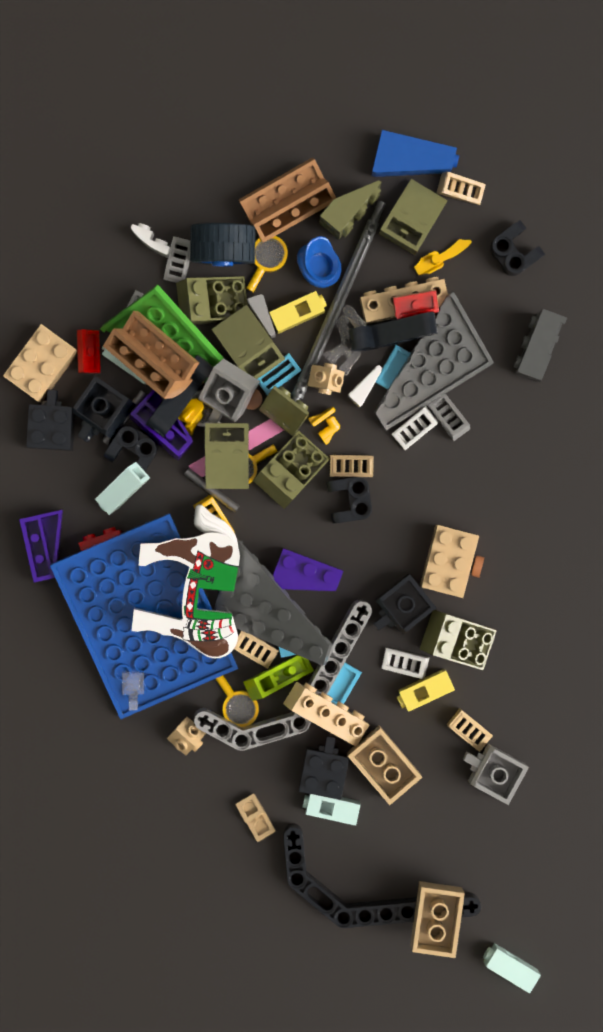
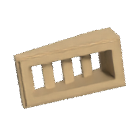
M444 172L441 174L437 194L480 205L486 184L451 172ZM459 182L458 190L454 192L456 183ZM465 184H467L466 194L463 195ZM473 186L476 187L474 198L471 197Z
M330 455V477H373L374 456ZM337 460H341V472H336ZM345 460H349V472H345ZM354 460H358V473H354ZM363 460H367L366 473H362Z
M243 631L238 635L237 644L234 648L239 653L267 669L279 651L263 640ZM248 637L249 640L244 648L240 647L244 638ZM254 641L256 642V645L250 653L247 650L251 643ZM259 646H263L264 648L262 649L261 653L258 657H256L254 654L258 650ZM267 649L270 650L271 653L266 661L261 660Z
M461 709L447 723L450 729L479 752L493 736ZM464 717L466 721L458 729L456 726ZM469 723L473 724L465 734L462 732ZM474 729H479L473 738L470 739L469 736ZM484 733V738L477 745L475 741Z

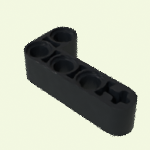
M434 312L422 313L373 326L355 327L348 330L352 351H369L438 334Z
M198 354L194 358L199 364L190 377L193 380L190 385L178 396L163 399L146 422L148 427L162 437L173 426L196 391L209 377L214 367Z

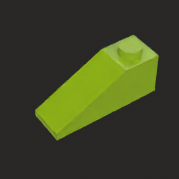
M296 655L245 680L243 683L251 700L254 701L262 699L313 672V668L308 659Z

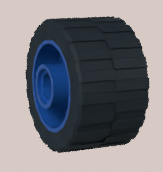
M234 223L192 224L190 228V261L222 267L233 266V264H253L255 262V226Z

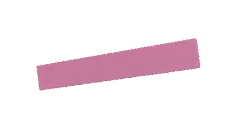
M271 419L249 431V450L279 434L284 429ZM205 457L189 465V468L200 477L205 476Z

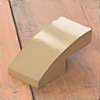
M255 794L236 804L257 842L276 832Z

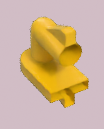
M198 398L190 400L178 417L179 420L186 423L185 428L190 435L193 434L197 424L203 417L204 404Z
M333 406L320 414L308 418L313 426L326 419L325 421L329 426L318 433L326 445L330 442L333 434L340 429V424L334 416L329 417L336 411Z

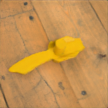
M459 239L441 254L433 251L422 257L419 263L414 266V269L418 276L431 274L443 267V261L453 258L465 250L472 241Z

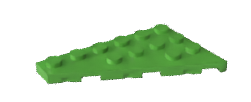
M158 284L100 328L104 333L106 331L111 333L113 329H122L132 312L139 311L193 358L198 354L213 366L223 359L221 354Z

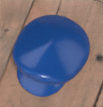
M315 237L299 249L297 263L307 282L318 288H326L338 281L341 275V263L326 237Z

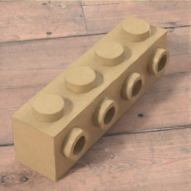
M433 277L426 279V283L418 284L415 281L405 284V288L397 289V286L385 288V292L376 294V291L363 293L364 297L360 298V304L365 325L395 318L392 297L436 290L439 308L448 295L445 280Z
M296 682L283 704L291 711L357 747L369 727V724L363 720L365 716L356 710L352 713L349 712V707L340 701L335 704L332 702L333 698L324 692L321 694L316 693L317 689L308 683L302 685Z

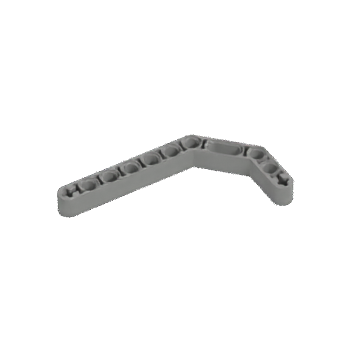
M360 599L351 604L331 640L333 645L327 662L334 661L335 668L327 671L325 670V665L318 664L308 684L313 687L317 680L325 681V686L322 689H317L316 693L321 694L324 692L328 694L368 622L372 608L366 601ZM363 606L366 610L365 613H359L356 610L357 607ZM352 615L355 618L357 617L359 620H361L360 623H358L355 619H352ZM350 623L356 625V629L352 634L346 633L345 630L346 626ZM339 642H344L346 646L342 652L335 651V646ZM200 708L194 714V723L199 730L240 751L301 734L309 728L312 722L304 718L302 726H295L293 724L294 720L302 716L292 711L240 727L207 708ZM204 715H207L208 721L213 723L212 729H210L211 725L207 721L200 723L199 716L204 717ZM277 723L284 725V729L280 733L263 738L256 736V732L260 728ZM224 724L228 726V731L224 734L218 733L216 729L219 725ZM238 735H245L247 737L245 743L238 744L235 742Z

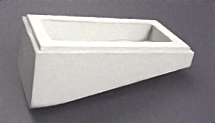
M377 365L348 394V397L359 408L363 405L381 373L382 367L380 365Z
M425 406L394 431L392 435L403 449L406 450L436 426L439 421ZM422 414L429 420V425L421 418ZM415 420L424 428L422 431L414 423ZM409 425L417 433L415 437L407 428ZM404 431L410 438V441L407 442L400 432Z
M386 648L381 669L423 679L426 675L429 657ZM394 654L396 655L394 665L390 666L391 657ZM402 656L404 657L402 668H399L398 665ZM409 658L413 659L410 670L407 669ZM417 661H421L419 672L415 671Z

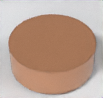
M257 389L246 409L255 410L262 404V395Z
M476 556L471 573L472 576L480 577L485 557Z

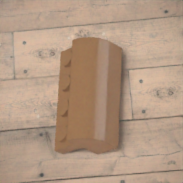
M312 157L240 198L239 202L251 225L255 226V233L264 243L329 206L336 199V196L329 182L323 177L315 159Z
M139 311L132 312L122 329H113L103 345L105 349L164 399L174 398L181 394L193 381L190 377L199 364L195 358Z

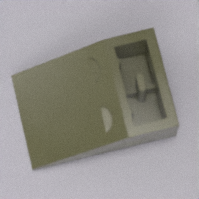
M411 179L384 222L379 235L416 255L448 200Z
M378 180L334 199L321 214L319 224L338 240L342 236L346 238L353 229V222L355 220L360 221L367 212V205L369 203L373 205L379 198L382 191L380 190L382 182Z
M244 276L186 278L176 283L179 309L194 325L222 322L247 304Z
M247 304L212 328V331L238 368L256 379L285 360Z
M274 386L259 411L291 436H294L309 416L308 406L299 399L296 402L290 398L291 393L284 387L280 386L277 388Z
M205 423L206 489H249L248 423Z
M298 431L259 472L253 481L285 509L330 458Z
M434 610L429 619L420 650L440 658L484 670L497 630Z

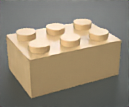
M41 324L3 376L36 401L42 403V400L44 401L47 397L48 390H52L78 355V351Z
M435 525L420 587L463 598L479 536Z
M380 725L364 737L357 747L354 746L347 752L351 761L389 805L422 778L420 772Z
M419 881L410 943L412 952L456 958L465 895L462 887Z

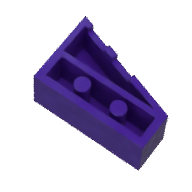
M152 390L130 414V419L178 461L192 446L193 440L182 421L178 418L164 437L146 425V422L164 399L156 391Z
M63 510L19 519L33 582L55 578L50 564L58 561Z
M283 548L273 577L282 589L336 591L343 570Z

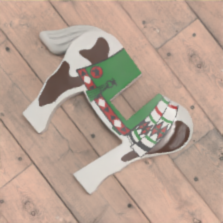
M198 504L195 507L194 525L204 534L190 538H173L160 543H141L139 566H146L159 560H174L189 566L183 590V618L179 619L134 608L132 631L149 630L162 635L174 636L185 641L207 657L221 658L232 652L237 644L238 634L233 616L228 611L198 609L199 588L234 592L240 553L236 535L231 527L224 520L210 513L203 505Z

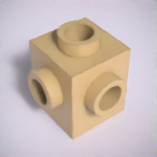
M325 363L324 366L312 365L308 386L319 389L318 393L331 395V392L340 393L345 372L337 370V365Z
M186 717L167 739L177 750L186 756L191 750L196 752L203 744L201 739L206 733L199 730L195 723Z

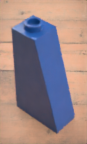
M382 130L371 176L386 177L451 172L453 167H457L459 155H456V147Z

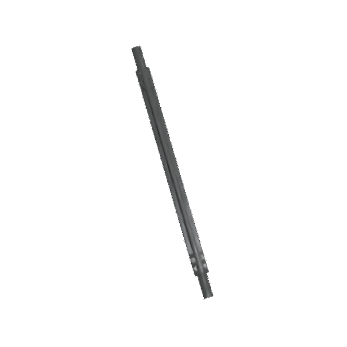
M378 200L371 218L366 222V226L363 229V233L360 236L300 377L295 384L291 394L293 395L292 400L295 402L298 399L304 398L308 388L312 365H318L367 250L379 227L378 221L386 205L382 201Z

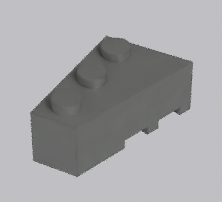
M545 309L538 312L536 316L532 315L528 325L531 328L528 336H524L521 348H524L522 355L517 356L513 366L516 368L515 374L536 382L542 381L552 357L551 353L555 342L557 343L560 336L558 334L562 323H566L567 317Z

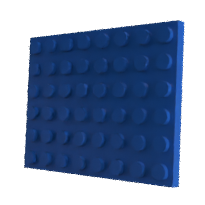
M170 513L50 564L120 719L238 669L232 652L221 658H210L177 637L162 635L149 630L132 631L134 608L179 619L183 618V590L189 566L174 560H159L146 566L138 565L141 543H160L173 538H181ZM199 588L197 608L213 610L204 589Z

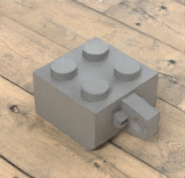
M223 358L213 367L198 399L213 409L209 418L211 422L217 423L223 415L236 422L243 415L260 381Z
M487 744L483 753H478L477 757L466 751L462 758L465 762L472 765L470 770L473 772L468 782L507 805L511 802L529 768L524 762L490 744Z

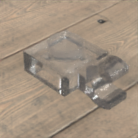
M122 672V695H129V711L138 710V695L144 694V672Z

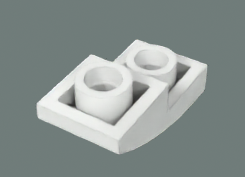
M141 223L138 226L132 224L131 229L143 244L154 252L168 258L170 247L167 246L168 243L157 238L153 241L154 234L153 231H150L151 227Z

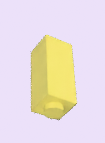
M315 291L269 312V315L279 334L324 314V307L327 305L322 294L318 296Z
M442 669L399 689L400 695L397 696L401 707H406L409 712L455 689L446 670Z

